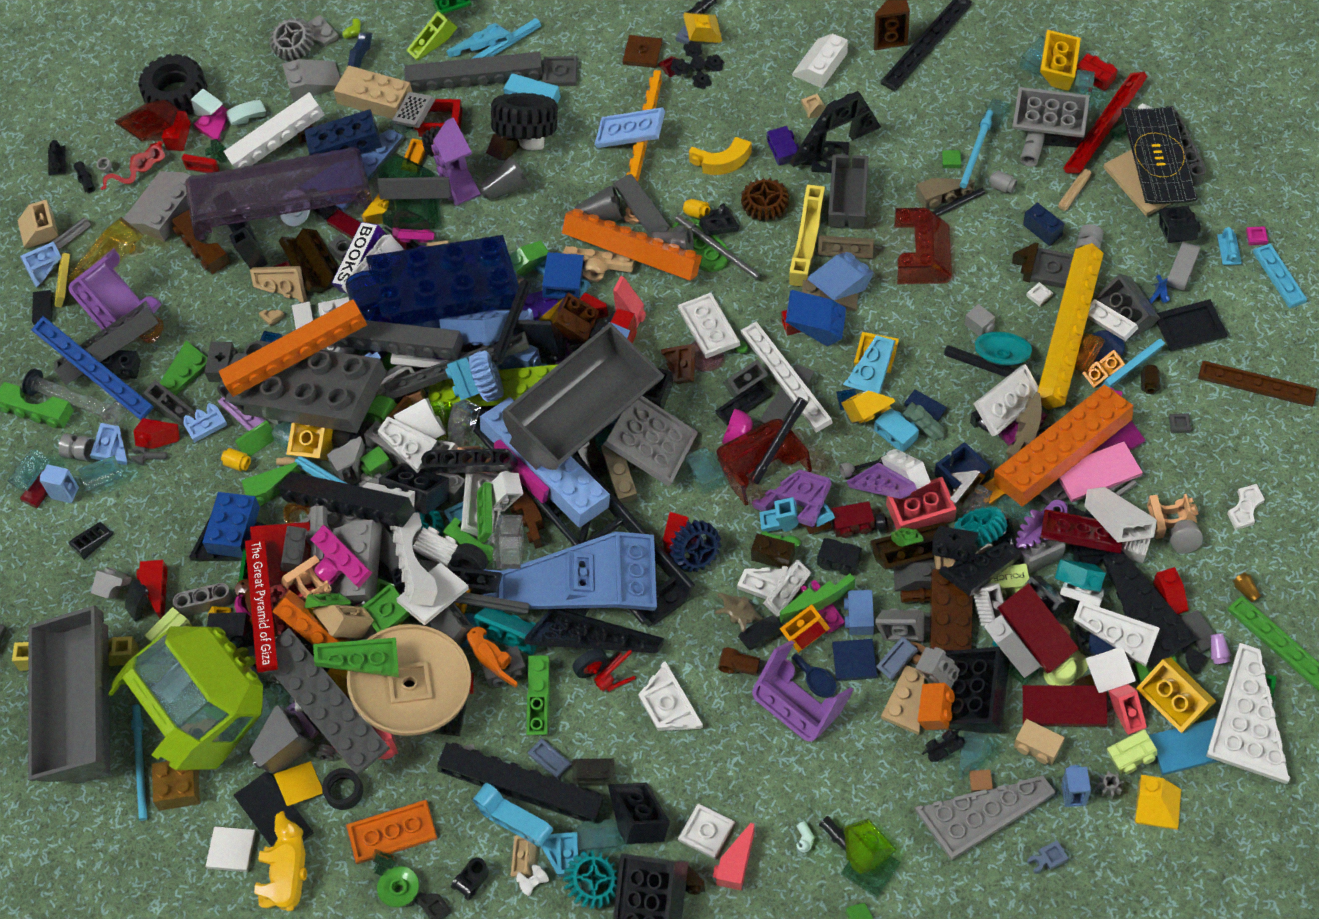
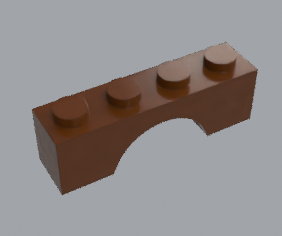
M190 209L172 219L174 233L177 237H182L181 240L186 248L190 247L192 249L190 251L194 258L201 260L200 264L205 271L209 270L213 275L230 264L226 252L217 242L205 244L198 241V236L203 229L198 218Z

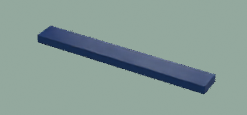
M44 316L31 329L140 420L146 418L154 408L152 404Z

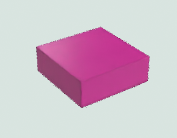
M1265 226L1246 228L1249 246L1268 244Z

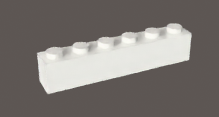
M309 92L223 152L240 174L293 138L297 133L318 121L325 114Z

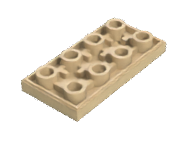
M1132 150L1104 164L1103 168L1145 216L1171 204L1145 203Z

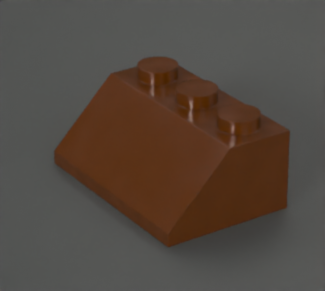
M886 0L875 13L874 51L908 46L910 10L907 0Z

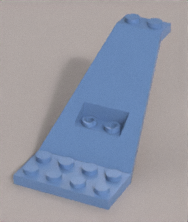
M615 531L504 571L484 569V571L501 572L503 575L497 592L482 595L525 602L529 604V609L616 607L655 611L657 608L654 535Z

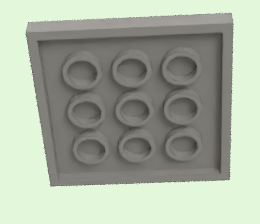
M641 396L620 414L604 445L669 487L698 432Z

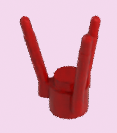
M632 650L627 651L623 656L622 653H618L603 671L593 679L602 692L607 689L610 693L613 689L636 679V676H632L612 684L614 678L611 673L632 653Z

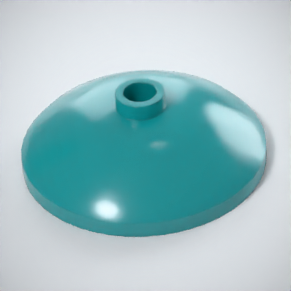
M988 332L980 335L975 341L976 352L984 360L999 366L1021 364L1028 360L1032 353L1030 343L1012 333Z

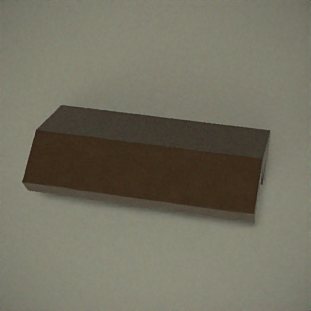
M302 228L296 238L281 236L278 242L293 266H300L304 286L308 292L322 293L335 287L332 281L339 266L317 230Z
M942 522L916 529L923 537V541L907 546L897 545L891 539V536L871 540L870 547L876 562L887 570L934 558L935 556L932 555L933 537L939 526L946 527L945 523Z

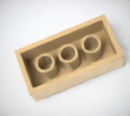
M349 65L334 89L337 104L362 111L371 109L373 114L391 119L395 116L408 92H412L410 82Z

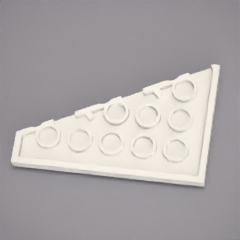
M1239 643L1206 757L1288 784L1290 776L1287 773L1286 759L1282 751L1281 737L1275 721L1276 716L1272 708V698L1266 682V672L1262 664L1260 649Z

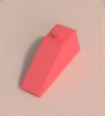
M620 276L613 289L615 309L619 308L635 313L637 328L646 316L644 304L625 277Z
M750 823L720 858L719 865H715L713 878H716L717 886L742 891L755 833L754 823Z

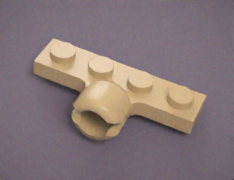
M566 246L563 251L564 254L584 255L583 276L589 282L600 281L606 270L632 273L636 262L633 259L608 251L603 252L573 246Z

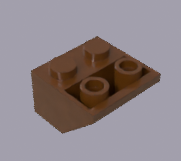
M568 292L550 321L567 337L569 344L583 343L587 341L599 311Z

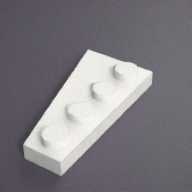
M1080 601L1073 619L1075 623L1115 648L1122 646L1127 656L1146 667L1159 632L1158 627Z

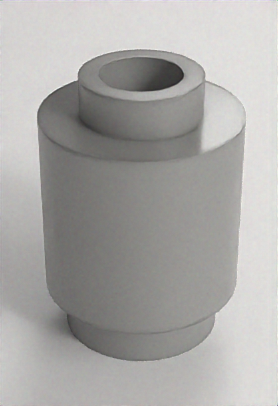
M999 170L996 173L993 172L989 179L992 188L1005 193H1013L1017 185V180L1014 179V176Z

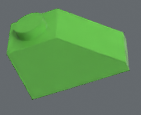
M540 240L519 247L506 259L513 270L524 277L547 259V252L549 251Z

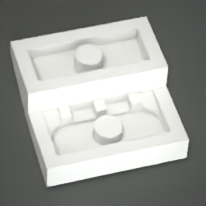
M425 398L394 415L395 420L433 439L446 434L440 417L435 415L429 399Z

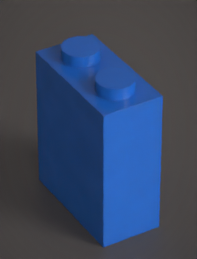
M547 252L542 284L543 298L563 299L568 292L578 299L580 298L584 255Z

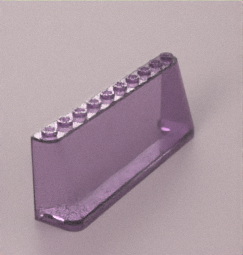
M355 147L321 154L316 153L304 157L299 156L276 162L261 163L254 166H244L237 169H227L220 172H210L203 175H193L185 181L191 223L196 241L205 239L204 235L207 231L213 233L212 227L354 202L355 206H358V203L362 204L364 210H366L372 203L370 186L361 151Z

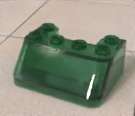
M397 153L377 167L378 178L436 177L431 170ZM439 198L393 199L395 212L387 210L382 214L383 224L391 228L435 230L442 224Z

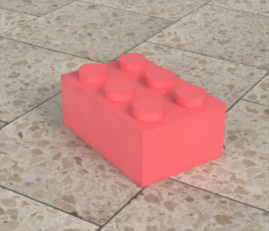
M943 477L930 480L929 484L913 491L906 498L899 499L887 496L886 506L897 531L900 528L914 530L942 522L946 524L955 521L957 509L954 502L950 500L951 495Z

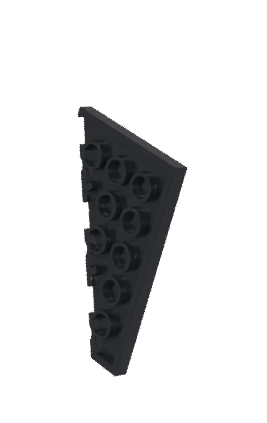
M549 609L525 636L524 644L658 653L663 646L664 638L566 610Z

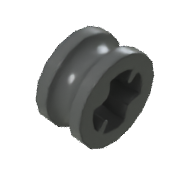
M324 744L318 746L319 752L316 753L318 759L324 761L334 760L333 754L336 753L334 747Z

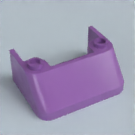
M791 640L774 649L753 688L752 694L754 699L802 739L810 742L817 739L840 715L854 689L850 687L834 697H828L820 704L792 681L795 675V668L786 659L794 644Z

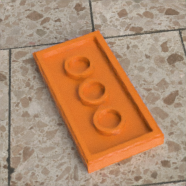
M427 799L346 824L357 865L438 839Z

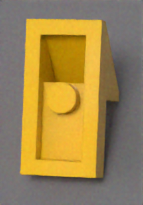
M378 194L362 214L363 222L377 225L391 222L390 212L387 210L389 200L380 199Z

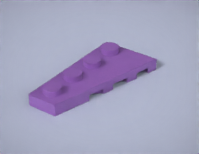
M879 462L847 481L850 488L899 499L906 498L913 491L917 490L914 482Z

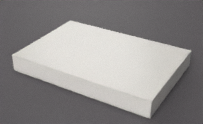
M441 562L428 572L435 577L438 590L433 606L409 604L408 596H405V592L396 598L397 603L424 626L469 589L464 581Z

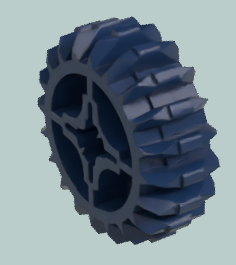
M693 520L692 524L686 521L685 527L680 526L681 530L679 532L674 531L676 537L670 538L673 542L669 546L672 550L670 552L671 557L683 570L698 572L700 568L705 571V566H711L710 562L716 560L715 555L720 554L718 548L722 545L719 542L721 540L718 535L719 532L713 525L703 520ZM702 534L706 535V540H703ZM685 552H688L689 558H685Z

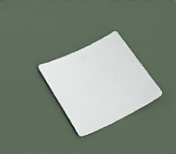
M1122 646L1086 658L1099 693L1136 681Z

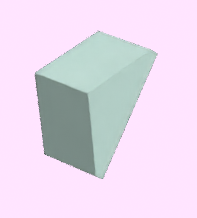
M204 89L191 99L196 116L211 115L223 104Z

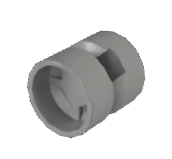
M1083 225L1080 229L1075 249L1093 243L1100 249L1104 234L1103 230L1096 225Z
M65 433L59 442V454L65 458L73 459L75 457L77 460L89 461L94 440L87 436L78 437L74 434Z

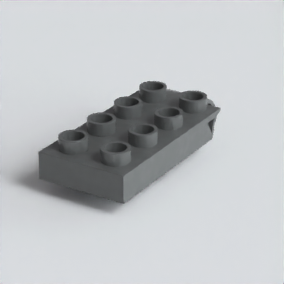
M256 340L246 346L244 353L234 355L229 365L272 342ZM320 350L234 397L231 396L222 379L217 390L225 398V401L236 406L244 415L357 433L387 371L379 358Z

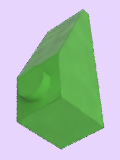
M297 462L241 480L245 494L255 496L259 506L271 501L280 493L278 487L290 472L301 474Z

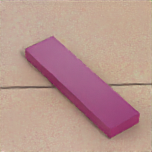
M499 439L494 442V449H508L517 458L518 465L510 472L518 473L520 482L542 504L548 501L549 487L502 440ZM510 457L506 458L503 463L508 462Z

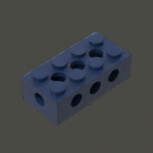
M371 109L304 130L309 155L316 168L382 147L377 123Z

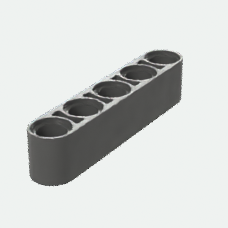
M1174 109L1193 184L1198 186L1203 182L1206 168L1179 113Z

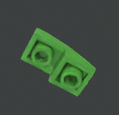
M900 528L898 531L891 532V539L899 546H907L923 541V537L916 529Z

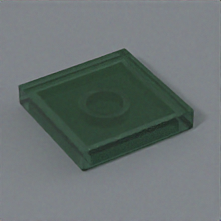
M864 839L842 870L841 875L877 898L901 862Z

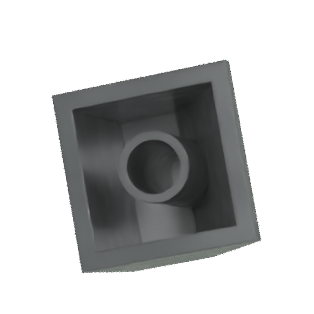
M277 705L274 707L249 752L253 756V764L258 769L262 768L267 773L275 774L283 771L313 747L315 743L296 714Z

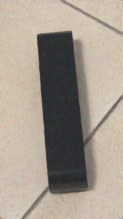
M508 449L426 451L421 458L422 464L432 473L513 471L518 465L517 458ZM510 457L508 462L503 463L506 458ZM470 458H473L469 464H466ZM488 458H491L490 462L485 463ZM433 459H436L435 462L430 465V462ZM451 459H454L451 464H448Z

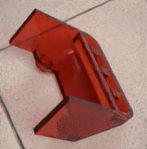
M772 419L720 446L716 451L718 461L730 487L745 506L749 504L746 494L749 479L746 475L753 472L784 423L782 419ZM790 430L771 462L779 459L785 465H792L800 461L808 472H812L808 449Z

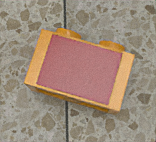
M812 604L780 628L788 641L792 640L794 642L793 647L798 653L830 629Z

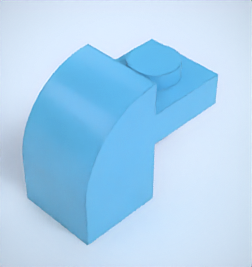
M793 497L774 501L775 509L759 512L762 531L769 532L783 529L784 532L794 529L799 523L797 519V503Z

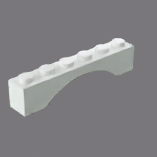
M414 512L403 528L390 526V530H393V543H396V556H399V569H402V582L405 583V596H408L409 604L433 606L438 592L435 577L420 565L413 552L412 545L418 538L422 527L419 513Z

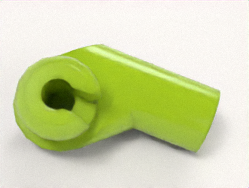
M353 19L352 26L347 27L342 32L345 39L359 35L360 19Z

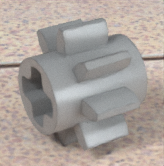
M1107 771L1105 777L1099 775L1098 780L1100 783L1097 784L1096 789H1101L1102 797L1107 795L1113 799L1115 793L1121 794L1122 790L1119 787L1123 786L1124 781H1119L1118 773L1110 774V771Z

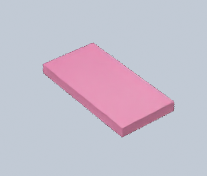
M1121 442L1087 455L1058 478L1072 503L1085 498L1087 489L1101 487L1109 489L1140 477L1143 472L1125 442Z

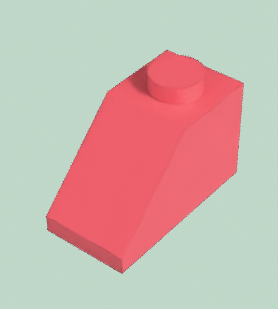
M1126 684L1108 690L1112 707L1128 735L1147 728L1136 689Z

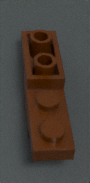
M522 488L523 495L509 508L511 514L515 513L517 519H522L524 527L528 526L529 531L526 532L529 543L533 542L535 549L543 547L538 530L545 527L537 506Z

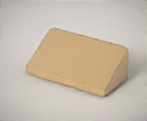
M518 835L514 836L511 877H517V873L520 872L526 878H530L533 876L532 865H538L539 847Z

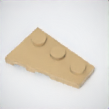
M300 266L253 267L250 269L253 287L271 293L277 292L283 294L284 297L298 299L299 302L305 303L307 301Z
M908 665L905 666L881 715V719L919 735L920 724L917 720L924 677L915 668Z

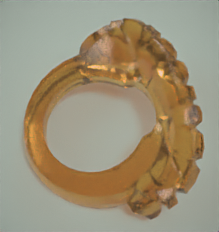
M157 316L155 317L158 324L154 326V331L139 336L144 342L154 343L161 336L164 324Z
M287 503L283 510L284 522L286 524L296 522L290 519V514L296 510H302L307 515L310 513L309 510L300 505Z

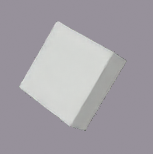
M1039 282L1027 292L1026 296L1041 307L1053 296V292Z

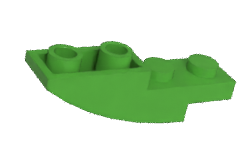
M549 655L529 656L527 736L548 734L550 702Z

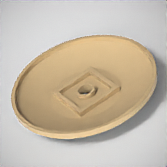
M414 624L386 628L368 638L367 640L396 637L399 677L355 671L347 672V689L350 700L358 714L366 722L390 734L412 736L425 734L441 728L460 712L469 695L471 672L466 655L452 638L434 628ZM411 680L415 685L406 687L404 682Z

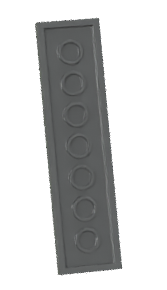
M288 628L275 639L278 670H272L271 672L355 774L359 776L390 748L373 727L358 714L352 702L322 667L314 665V657Z

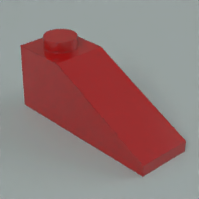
M164 560L140 561V568L136 572L137 580L146 586L149 592L147 596L159 619H161L165 615L168 567Z

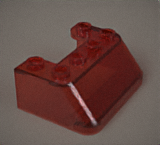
M895 208L894 228H914L916 252L903 253L898 257L897 284L948 283L952 278L949 224L928 208Z

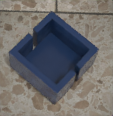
M964 442L952 451L951 456L948 454L936 463L935 476L937 478L943 477L947 488L953 492L962 483L952 476V473L978 470L985 475V478L977 486L979 488L990 479L991 467Z

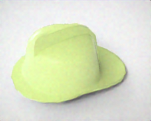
M1079 650L1075 651L1050 673L1047 674L1044 670V679L1049 685H1072L1074 680L1082 677L1087 671L1086 657Z

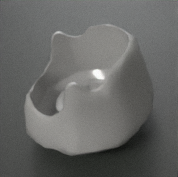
M1180 520L1170 529V542L1178 553H1189L1197 550L1202 545L1203 535L1194 521Z

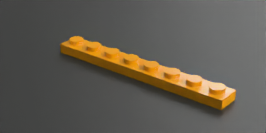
M654 70L653 77L649 79L650 90L646 91L647 103L643 104V110L656 108L662 84L661 70ZM648 141L637 142L633 146L634 157L630 159L629 168L631 170L627 172V175L632 174L637 182L639 181Z

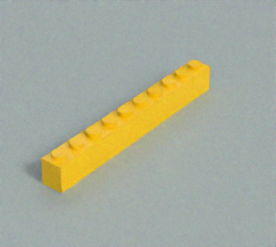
M1093 243L1079 247L1074 251L1037 391L1040 393L1041 405L1047 410L1063 406L1066 403L1104 254Z

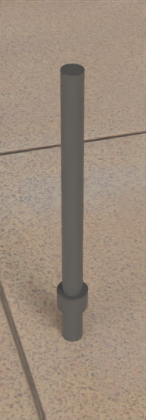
M680 215L675 217L676 222L686 226V228H693L694 235L756 280L760 278V273L711 237L706 236L692 221H687Z

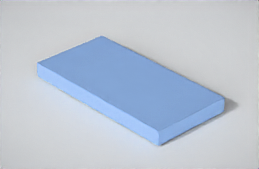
M661 107L601 117L594 145L597 148L659 139L665 110Z

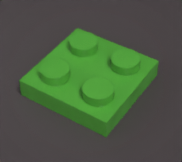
M391 583L361 606L374 619L371 625L376 632L398 626L411 615L397 603L396 598L400 594Z

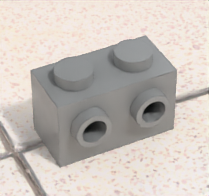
M926 647L915 669L929 683H946L951 688L954 681L958 678L960 669L954 664V660L945 655L946 652L937 647L934 649Z

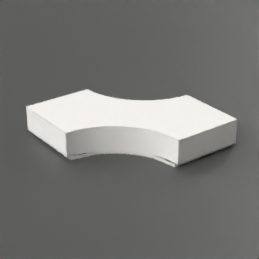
M1257 484L1240 488L1237 491L1239 503L1227 513L1235 530L1252 526L1255 523L1253 512L1257 506L1265 501Z

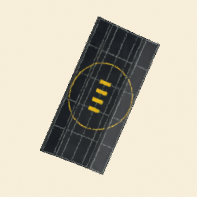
M1173 106L1148 109L1122 108L1145 203L1167 204L1196 201L1197 195Z

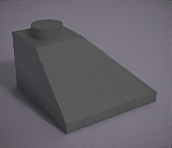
M934 558L893 568L895 592L918 590V588L931 589V570L935 569Z

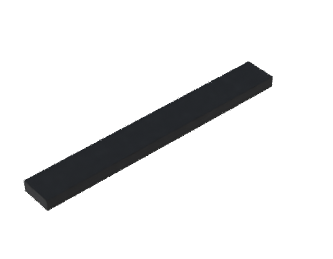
M952 0L881 80V85L895 92L969 9L972 1Z

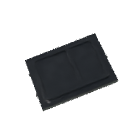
M1211 299L1157 313L1160 317L1157 324L1170 352L1228 336Z

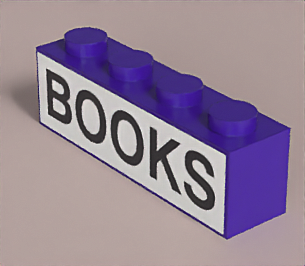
M366 222L360 223L332 281V284L340 292L346 293L342 288L343 283L352 275L355 268L363 261L369 251L374 248L377 241L383 235H387L379 225Z

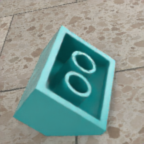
M484 608L475 615L474 619L477 627H482L486 630L487 634L485 636L511 648L518 646L519 651L533 656L538 645L524 644L525 636L536 623H528L517 615L511 616L504 611Z

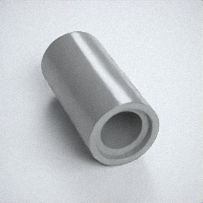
M1028 131L1020 157V162L1023 165L1029 167L1037 165L1045 140V133Z

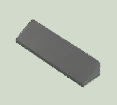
M632 174L613 183V186L651 238L652 231H658V226L668 225Z
M449 177L378 178L380 199H436L451 197Z
M800 365L794 367V371L804 384L807 385L815 372ZM782 387L758 421L772 432H775L794 404Z

